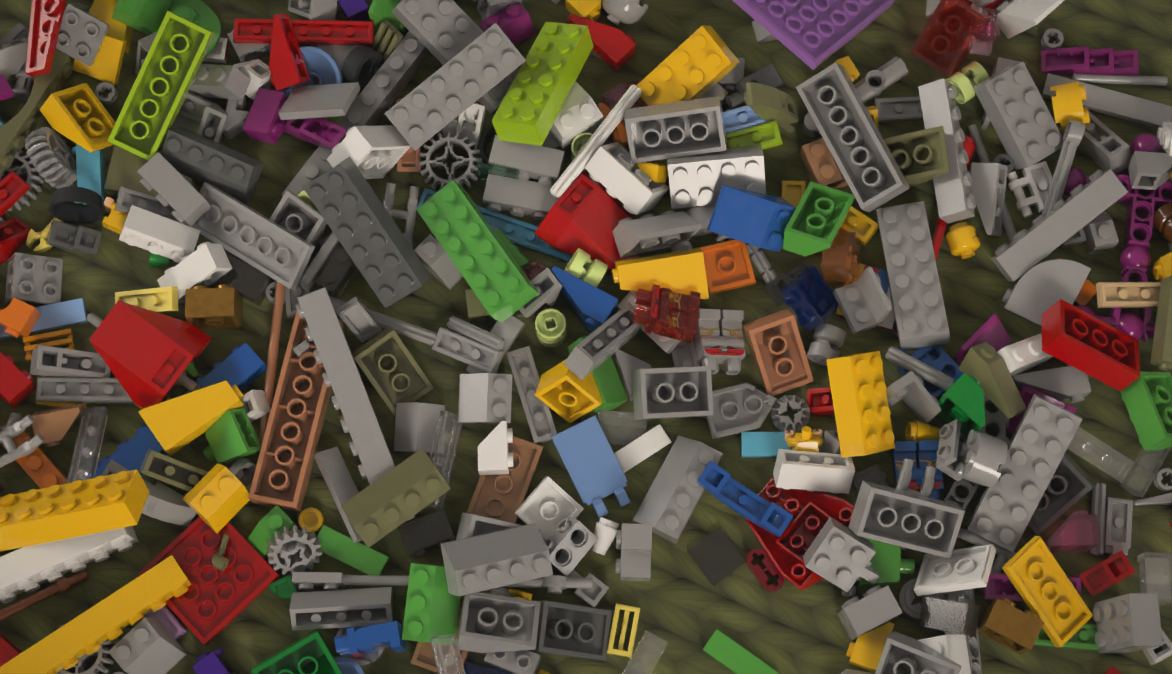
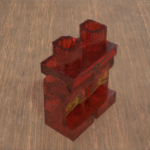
M654 284L651 291L638 288L634 304L645 306L646 308L636 306L632 322L644 325L645 333L651 334L653 332L660 336L691 343L698 329L700 293L691 291L690 295L673 292L668 288H660L659 285Z

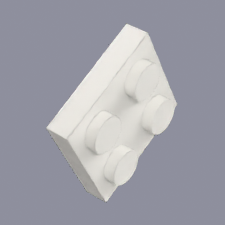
M546 476L514 514L526 525L535 523L537 528L541 529L540 533L545 541L556 532L558 524L568 516L576 519L584 508L550 477Z

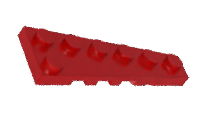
M32 0L25 72L27 75L34 77L51 72L67 0Z

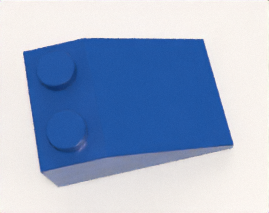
M723 184L707 229L759 248L780 252L784 242L785 228L796 207L784 198Z
M553 266L551 269L552 273L562 285L559 293L582 325L585 326L586 331L592 333L617 313V298Z

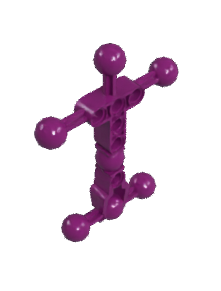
M1149 133L1137 136L1131 144L1132 156L1135 151L1161 153L1162 149L1159 139ZM1074 166L1071 167L1063 195L1072 196L1070 192L1080 184L1085 186L1091 180L1089 177H1085L1081 169ZM1117 175L1116 177L1128 191V193L1115 202L1127 204L1124 231L1125 245L1120 256V263L1123 268L1121 275H1123V278L1120 282H1129V278H1133L1137 282H1147L1146 273L1151 263V255L1147 249L1150 247L1148 241L1152 235L1154 209H1159L1167 203H1172V182L1166 181L1156 190L1142 189L1146 193V196H1143L1138 192V189L1131 188L1130 176ZM1161 192L1168 194L1170 199H1165ZM1135 211L1143 213L1144 218L1138 217ZM1133 233L1139 234L1142 237V241L1137 240ZM1085 305L1075 306L1137 340L1141 338L1144 343L1148 338L1154 339L1155 324L1149 323L1151 321L1152 307H1140V316L1132 312L1120 315L1121 308H1110L1109 317L1095 315L1093 310Z

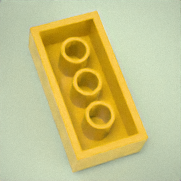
M702 25L636 86L642 90L641 98L648 106L700 99L738 65L740 61L712 26Z
M880 351L826 359L841 458L865 456L894 449V434Z

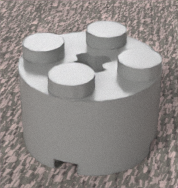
M971 430L966 442H961L958 446L957 456L960 458L955 469V476L983 486H994L1001 475L1000 472H997L999 465H1005L1007 443L1000 438Z

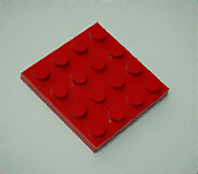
M200 516L138 573L142 575L172 555L191 585L187 587L188 590L179 597L173 596L165 602L205 646L265 591L269 584L280 576L230 522L218 533H215ZM225 534L229 535V540L223 556L229 559V563L224 571H220L213 566L212 558L218 553L223 535Z

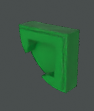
M291 574L272 582L268 586L275 595L287 600H291L292 593L299 592L292 583Z

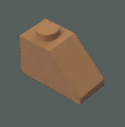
M84 403L35 412L32 415L35 420L32 423L35 436L39 433L44 437L45 441L41 444H45V447L60 444V440L67 435L85 408Z

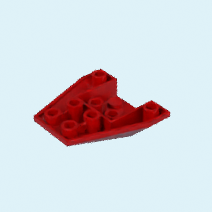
M588 171L583 172L557 200L535 231V235L553 249L573 256L576 250L580 248L590 254L591 260H600L608 265L607 269L611 271L616 269V261L639 258L641 255L620 258L612 231L619 224V221L625 218H632L633 220L637 218L623 207V203L618 198L610 196L606 192V187L592 180L589 177Z
M118 300L89 341L132 401L144 409L165 402L168 399L167 394L193 359L200 356L212 340V337L192 323Z
M772 477L757 495L769 503H775L793 515L781 537H778L748 519H744L781 575L802 591L823 579V577L805 567L804 554L830 517L849 527L854 506L844 499L819 491L811 492L800 489L777 488L775 479Z

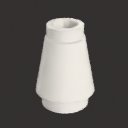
M601 517L599 522H596L594 535L598 539L593 544L591 551L605 555L616 537L619 524Z

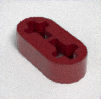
M751 550L746 558L747 567L766 591H778L783 586L784 577L764 550ZM755 554L757 557L762 556L764 558L761 563L765 569L762 570L758 564L753 565L751 563L753 561L752 555ZM766 571H768L770 576L778 577L776 581L778 586L775 587L773 584L767 585L768 577L765 574Z

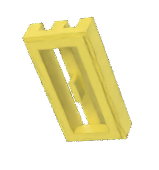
M616 603L607 654L632 658L640 613L639 607ZM620 610H625L618 649H613ZM635 612L628 651H623L629 613Z

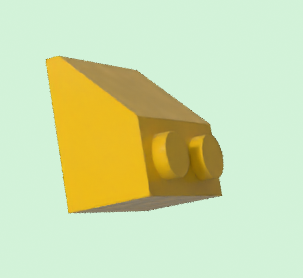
M565 359L541 375L535 396L568 423H571L600 406L603 400L592 372L581 380L564 365L567 360Z
M219 463L182 498L215 533H218L250 500L248 498L249 492L226 466Z

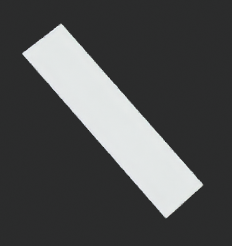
M659 424L614 454L623 473L670 444L671 440Z

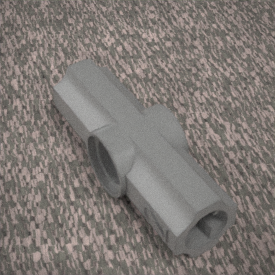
M896 56L877 70L869 71L865 78L854 84L863 103L871 98L878 97L883 90L907 75L906 64L901 58ZM875 81L879 84V86H871L869 82Z

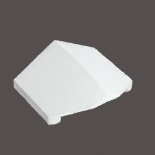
M473 103L441 129L444 138L447 137V131H451L452 137L455 136L456 132H460L461 139L465 135L469 136L468 143L474 141L476 143L474 149H477L484 126L485 105Z

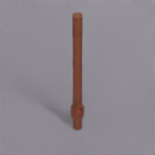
M83 570L68 578L63 577L57 580L56 584L0 610V621L60 592L64 594L70 591V587L89 579L86 571Z

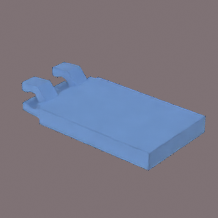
M596 416L551 437L583 504H592L598 518L608 514L602 498L614 493L620 507L630 503L624 490L628 481Z

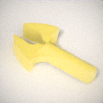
M54 218V219H53V220H55V221H59V222H62V223L64 222V221H62V220H60V219H57V218ZM52 221L41 232H35L31 229L28 233L26 245L29 248L32 247L35 241L40 240V244L33 250L36 254L46 252L53 247L46 244Z

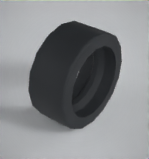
M364 45L355 47L343 62L341 69L343 82H358L360 86L359 92H362L384 64L382 55ZM366 62V66L361 75L359 76V72L364 63Z

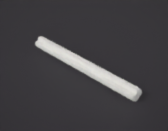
M634 84L629 87L550 189V193L554 197L559 199L572 185L599 147L603 145L623 119L626 109H630L641 96L642 90Z

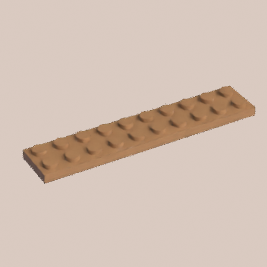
M513 436V443H508V451L513 452L514 467H509V474L481 475L467 513L516 524L518 516L514 513L526 498L544 449L543 446ZM491 589L480 592L489 594ZM465 595L461 596L456 644L418 642L410 662L411 664L438 674H461L469 652L456 649L462 603Z

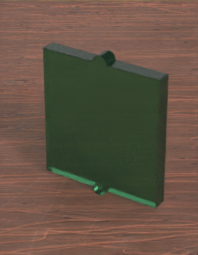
M478 162L476 173L479 174L480 180L487 181L488 174L519 180V170Z

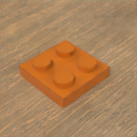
M734 239L700 247L703 251L709 295L756 283L744 242Z

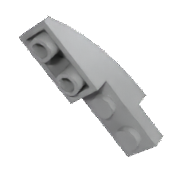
M111 460L102 476L129 470ZM143 479L150 492L142 514L177 525L189 526L197 513L182 499L184 496L159 481L154 486Z

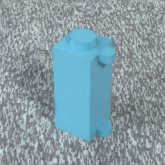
M76 144V147H72V154H76L77 187L95 191L101 196L102 203H104L107 197V192L104 189L106 182L105 149L90 153Z

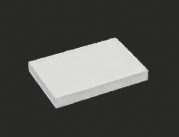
M993 544L956 549L953 550L950 559L933 554H925L914 592L917 596L986 587L996 553Z

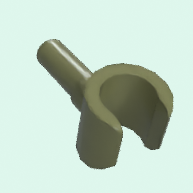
M225 534L223 535L218 553L212 558L213 566L220 571H224L229 563V559L223 556L229 540V535Z

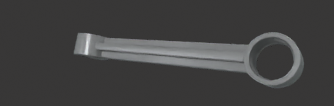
M1070 119L1063 135L1064 143L1042 214L1045 216L1053 211L1051 207L1062 198L1077 146L1084 135L1085 123Z

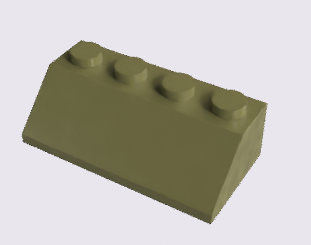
M421 448L342 504L341 508L369 548L451 488L426 452Z

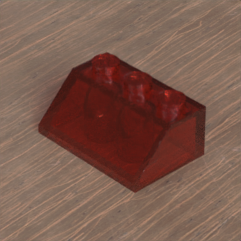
M941 0L910 52L946 77H950L958 72L993 15L969 0Z

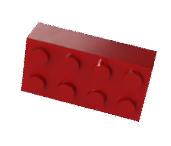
M1059 299L1042 314V351L1075 367L1119 391H1122L1140 377L1139 340L1062 299Z

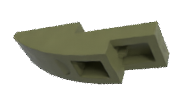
M754 82L746 83L745 103L755 114H758L764 121L769 119L777 120L778 125L787 133L797 131L796 122H799L797 103L791 95L768 85Z

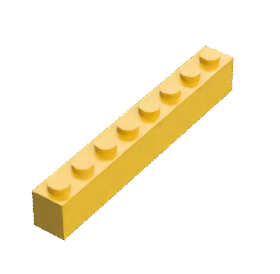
M171 555L0 667V674H56L63 668L65 670L70 669L79 662L78 659L83 655H91L99 650L100 644L107 639L110 641L114 640L130 624L131 626L137 625L148 612L152 610L153 612L158 611L166 605L165 601L171 597L183 595L191 583Z

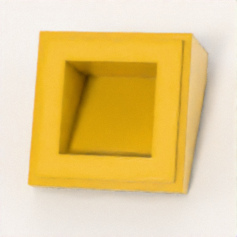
M653 161L637 163V166L655 183L666 182L667 164Z

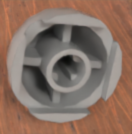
M602 0L603 9L609 14L607 19L616 25H619L620 22L634 24L642 18L649 8L647 4H644L643 7L640 6V0Z

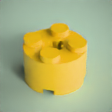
M1079 81L1050 86V91H1055L1056 95H1051L1055 123H1060L1061 127H1058L1060 132L1065 131L1070 119L1085 124L1090 123L1088 108H1083L1082 100L1087 99L1084 85H1079Z

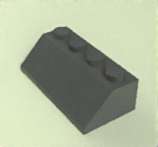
M182 127L168 130L162 149V156L179 173L192 178L195 184L203 186L204 182L210 183L245 205L250 206L264 165L263 162Z

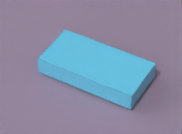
M741 432V457H777L779 449L791 450V447L785 441V432Z

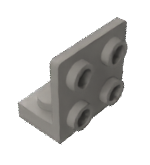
M68 3L63 14L56 49L87 66H92L108 31L109 24L87 13V6L81 3Z
M15 252L8 259L5 305H9L13 297L21 301L43 304L61 302L63 260Z
M871 266L864 270L856 282L835 289L833 292L853 335L878 326L892 309L891 300L881 287L880 277L873 271Z
M910 371L887 388V400L890 406L903 399L920 422L928 424L941 411L938 400L929 394L924 387L923 380L915 375L913 371Z

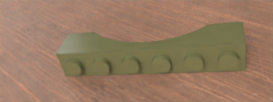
M55 50L51 72L34 76L33 88L26 104L15 117L0 127V175L4 173L6 168L12 165L14 156L18 150L24 147L25 139L30 132L36 129L38 120L42 115L40 112L42 105L51 93L60 91L65 79L71 76L73 66L69 55Z

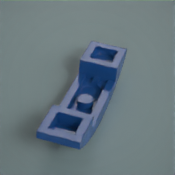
M709 461L698 478L697 483L744 518L781 537L793 515L775 503H769L730 477V473Z

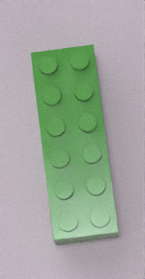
M452 179L416 209L491 317L503 323L539 294L466 190Z

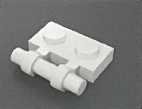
M1046 161L1024 168L1022 170L1024 178L1018 179L1016 172L1007 174L1010 182L1008 184L1011 192H1014L1017 200V209L1022 212L1024 218L1033 215L1031 206L1036 205L1039 213L1043 211L1053 179ZM1028 186L1032 197L1026 198L1022 188Z

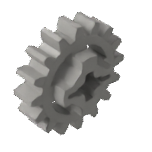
M294 525L291 531L284 527V533L282 534L276 531L275 539L270 538L269 546H267L269 564H273L275 571L281 568L283 575L287 571H291L292 574V572L296 571L305 572V568L313 570V563H319V556L322 555L320 539L315 537V532L307 533V527H303L300 531L297 525Z

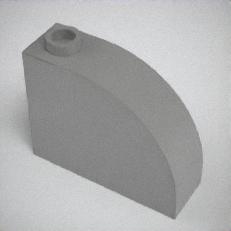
M1051 259L1037 263L1020 276L1012 290L1007 289L1002 299V302H1005L1004 308L1042 326V314L1059 299L1073 305L1091 268L1066 259Z

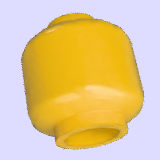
M967 222L952 225L946 234L950 252L954 256H961L962 259L970 258L975 255V251L980 247V240L975 227L968 225Z

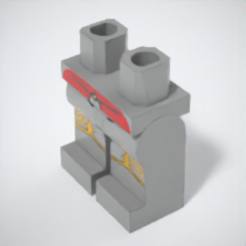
M699 309L693 315L692 322L697 353L696 361L697 363H702V366H711V374H716L719 371L718 364H725V374L737 375L741 371V361L746 357L742 334L743 310H722L720 312V309Z

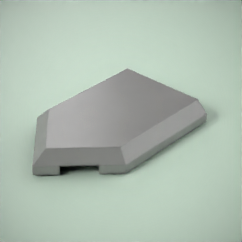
M747 382L712 391L714 415L706 416L712 439L760 428L777 398L759 391L755 386Z

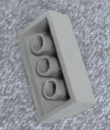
M678 436L639 507L633 522L637 524H652V532L676 544L705 490L697 483L698 478L709 461L718 465L723 453L700 441Z
M535 523L441 543L448 592L452 595L463 596L553 575L549 549Z

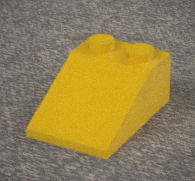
M87 83L51 93L40 108V112L54 130L90 153L114 145L107 140L116 122Z

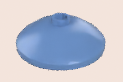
M306 46L300 48L311 81L299 86L317 85L315 82L317 77L320 81L319 85L343 83L340 67L332 55L318 47ZM294 88L279 90V92H284L289 97Z

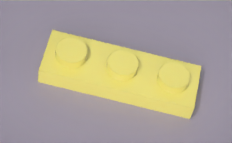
M169 286L115 292V304L119 300L157 313L178 311V287Z

